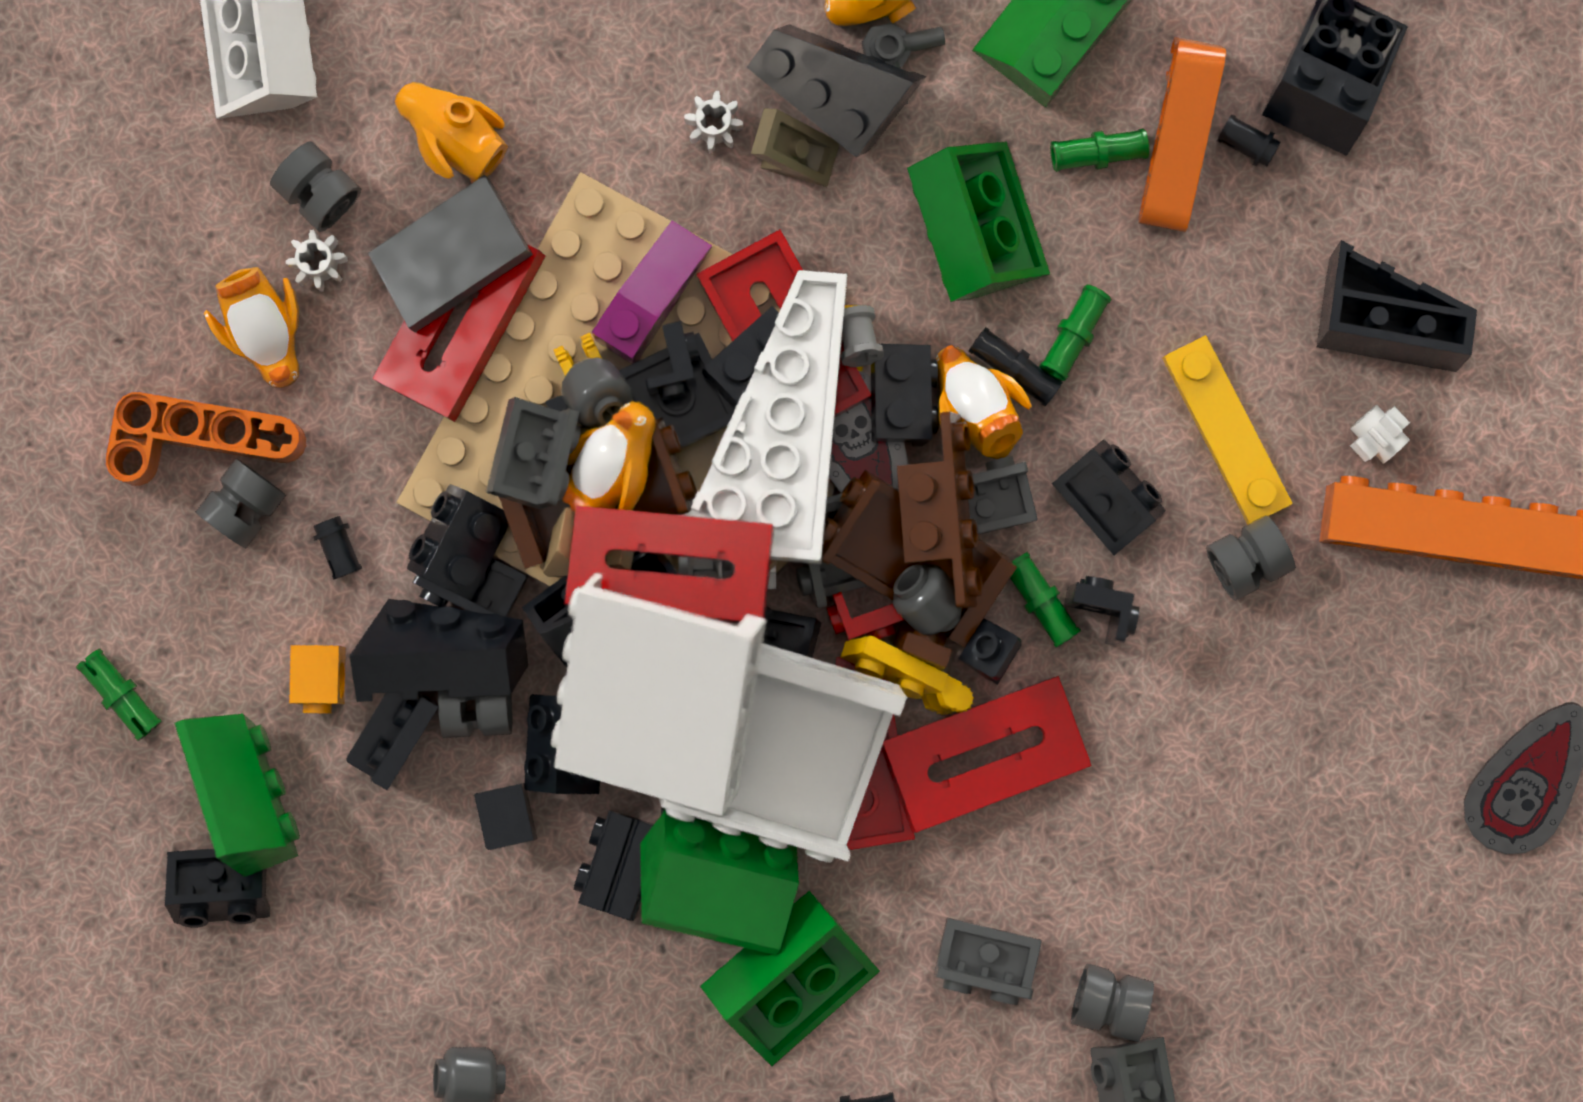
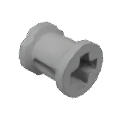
M858 305L844 309L842 331L844 351L840 356L842 364L845 366L862 367L870 365L884 356L882 345L876 342L872 324L876 316L874 308L871 306Z

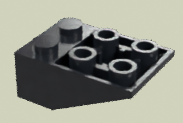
M1316 0L1272 90L1262 115L1347 156L1369 122L1408 26L1355 0Z

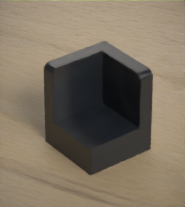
M524 783L474 794L486 849L493 850L537 839L528 792L524 788Z

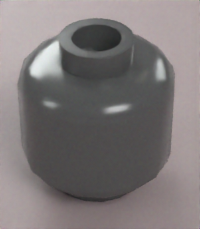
M597 357L582 360L570 368L562 381L561 395L565 405L570 409L579 411L577 421L588 429L606 425L618 413L620 408L632 402L633 399L629 383L617 367L607 359Z
M935 564L912 565L904 570L896 579L893 589V606L897 613L916 632L929 636L940 632H947L958 624L963 608L956 607L954 580L940 566Z
M452 1047L445 1052L443 1059L435 1060L433 1093L434 1097L441 1098L442 1102H494L496 1094H503L505 1091V1065L497 1064L496 1057L490 1048Z

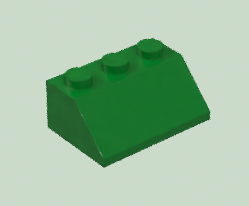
M1012 0L972 51L1046 108L1132 0Z
M1007 141L946 147L907 167L913 185V193L918 201L927 228V236L932 244L942 274V282L947 289L950 302L978 298L1050 275Z
M244 714L191 718L175 722L174 724L216 857L240 875L246 877L299 856L294 843L295 840L300 839L299 830L290 812L284 813L280 797L286 794L285 787L277 769H270L265 753L271 751V744L264 727L261 724L255 726Z
M663 811L640 843L642 924L776 955L781 949L799 886L797 847L788 844L785 849L775 848L760 841L759 835L741 831L740 835H731L713 827L712 822L696 818L692 822L683 821Z
M809 890L793 904L781 949L776 955L743 948L700 987L724 1020L764 1060L773 1066L877 975L880 970Z

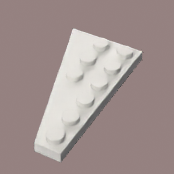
M798 270L777 316L774 329L764 351L761 352L750 382L738 402L712 459L710 470L691 506L689 516L773 524L774 536L771 560L821 564L847 274Z

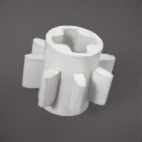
M715 91L713 99L705 102L696 96L694 98L697 108L696 114L689 113L684 116L686 124L697 126V129L689 136L690 142L693 144L703 139L707 142L709 153H713L715 144L721 142L732 148L734 145L730 135L731 131L743 130V121L731 119V115L736 113L738 109L737 101H732L726 105L720 100L719 91ZM711 114L714 118H718L723 115V128L717 130L713 125L705 128V116Z
M310 230L308 240L302 243L297 240L291 241L292 245L296 248L295 258H289L285 262L289 268L301 270L295 279L301 287L309 279H312L316 288L323 292L325 288L324 281L331 277L339 282L343 280L336 270L338 264L348 261V257L340 252H332L338 244V240L333 235L329 236L325 242H322L318 234L314 230ZM319 250L327 260L320 261L319 269L314 270L306 261L313 260L314 252Z
M1375 405L1350 428L1358 437L1350 447L1365 462L1376 456L1384 464L1410 440L1402 432L1410 422L1395 406L1384 413L1378 405Z

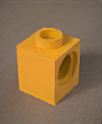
M290 645L289 703L303 704V713L332 714V704H345L346 647Z

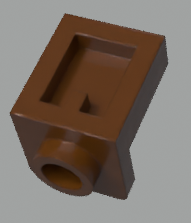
M904 619L900 622L892 644L893 647L941 671L947 667L952 653L951 649L944 647L947 638L944 632L926 636L916 632Z

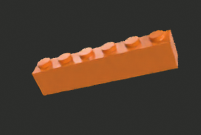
M1341 476L1340 483L1334 482L1326 486L1319 539L1321 543L1583 580V510H1577L1576 516L1558 514L1559 506L1552 504L1529 503V510L1511 507V499L1495 496H1483L1482 503L1463 500V492L1436 489L1434 496L1416 494L1417 486L1405 483H1388L1387 489L1369 487V479L1355 476Z

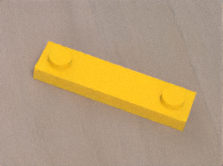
M1205 335L1163 356L1162 359L1247 525L1265 515L1270 516L1292 505L1293 503L1207 336Z

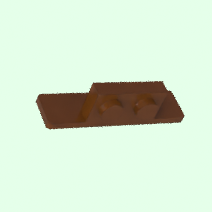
M942 412L940 413L944 461L897 466L905 563L952 560L956 607L972 608L977 607L976 597L982 595L983 585L980 569L974 567L972 548H977L979 537L977 523L975 519H970L968 500L974 498L975 489L972 472L966 470L964 451H969L970 431L967 422H962L960 414Z

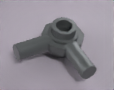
M889 23L871 27L861 44L864 55L877 57L884 60L885 63L902 68L911 52L945 45V35L941 26L907 34L899 26Z

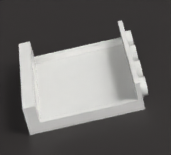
M595 573L582 588L577 587L569 605V616L574 617L573 631L568 635L563 650V660L568 661L567 676L563 678L557 695V703L563 706L561 719L556 723L551 739L552 747L557 748L554 768L722 816L738 792L766 619L747 614L738 626L730 625L601 589L603 574Z
M762 643L736 797L722 816L660 799L661 807L666 808L667 814L679 820L692 822L697 817L713 822V827L727 834L740 835L741 831L759 835L760 841L775 848L785 849L790 844L806 849L805 853L820 861L832 862L834 858L849 861L851 854L847 848L848 839L893 714L901 715L907 697L898 684Z

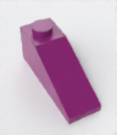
M672 220L607 307L591 332L594 340L631 364L639 361L708 255L712 245Z

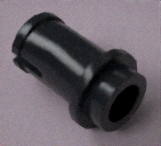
M1233 114L1227 120L1217 139V142L1223 143L1253 159L1252 165L1256 167L1259 163L1268 167L1281 144L1279 140L1273 138L1274 132L1271 131L1267 135L1239 120Z
M340 516L313 526L317 534L313 536V540H319L333 574V580L363 569L358 562L346 529L350 528L348 523L343 524Z

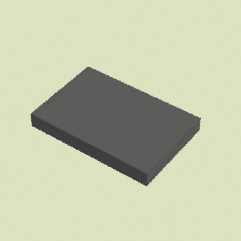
M485 175L368 252L408 328L415 333L533 255L494 185Z

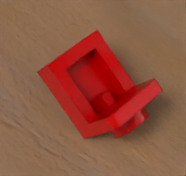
M842 592L833 594L831 597L834 605L826 608L835 634L845 632L847 640L865 634L882 639L895 634L896 630L893 624L903 620L895 610L893 603L851 618Z

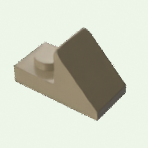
M764 108L751 154L762 159L761 169L827 187L840 144L833 138L778 109Z

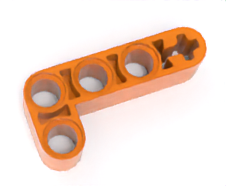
M1175 37L1171 46L1170 53H1173L1170 69L1166 72V80L1168 82L1138 221L1141 224L1186 232L1193 209L1224 70L1226 49L1220 45Z
M131 392L124 395L115 407L106 453V467L115 479L132 486H142L150 482L156 475L163 443L279 463H290L297 460L304 453L306 436L303 429L296 423L282 416L142 392ZM149 405L151 410L149 422L141 428H135L132 423L133 411L138 406ZM195 412L198 417L197 429L188 436L180 435L178 423L181 417L187 413ZM242 420L245 425L244 437L240 442L228 444L225 439L226 427L233 421ZM283 428L284 432L292 437L291 443L282 444L280 451L279 447L273 443L259 439L260 431L265 434L279 436L282 434ZM139 451L142 456L141 468L136 473L127 475L123 469V461L129 453Z

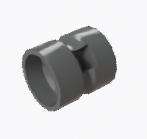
M311 141L299 146L280 164L271 178L270 186L290 205L299 203V213L318 232H323L332 227L356 202L361 188L342 169L332 171V160Z
M236 458L220 478L223 488L220 491H211L195 512L223 535L246 549L262 529L259 519L262 516H271L287 495ZM241 501L243 505L237 509V505Z
M1266 515L1242 527L1240 537L1237 538L1228 534L1206 546L1207 556L1227 594L1234 601L1258 590L1260 580L1263 578L1273 582L1291 573L1296 568L1293 555L1285 538L1274 521Z
M448 690L438 691L439 722L443 738L470 737L475 729H479L484 736L512 734V694L449 698ZM475 700L476 711H467V701Z
M1087 963L1083 969L1071 1014V1024L1098 1031L1107 1024L1112 1036L1139 1042L1145 1030L1152 1005L1153 981L1127 974L1118 982L1114 973L1109 971V969Z

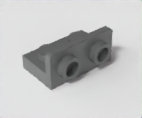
M1150 1037L1141 1039L1139 1042L1091 1048V1076L1097 1086L1099 1102H1175L1164 1037Z

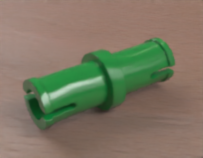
M1144 128L1105 135L1103 131L1092 132L1091 137L1059 142L1051 141L1050 156L1052 167L1055 172L1092 165L1096 169H1105L1108 167V163L1141 158L1148 159L1149 140L1147 132Z
M1086 284L1083 287V292L1069 317L1062 319L1056 328L1059 334L1044 361L1039 366L1061 381L1067 380L1068 374L1083 347L1090 346L1094 339L1092 331L1107 304L1111 301V297L1095 286Z
M1026 552L1012 562L1017 568L1010 579L1027 603L1024 605L1025 610L1028 614H1035L1054 642L1053 645L1057 648L1080 633L1081 629L1077 627L1057 597L1060 594L1059 590L1055 585L1049 586L1030 558V554Z
M101 648L92 652L85 658V662L81 661L76 666V669L84 675L103 698L101 701L102 706L106 710L112 709L132 732L137 741L149 734L152 728H156L161 724V719L157 718L135 692L137 685L132 679L127 681L103 654Z

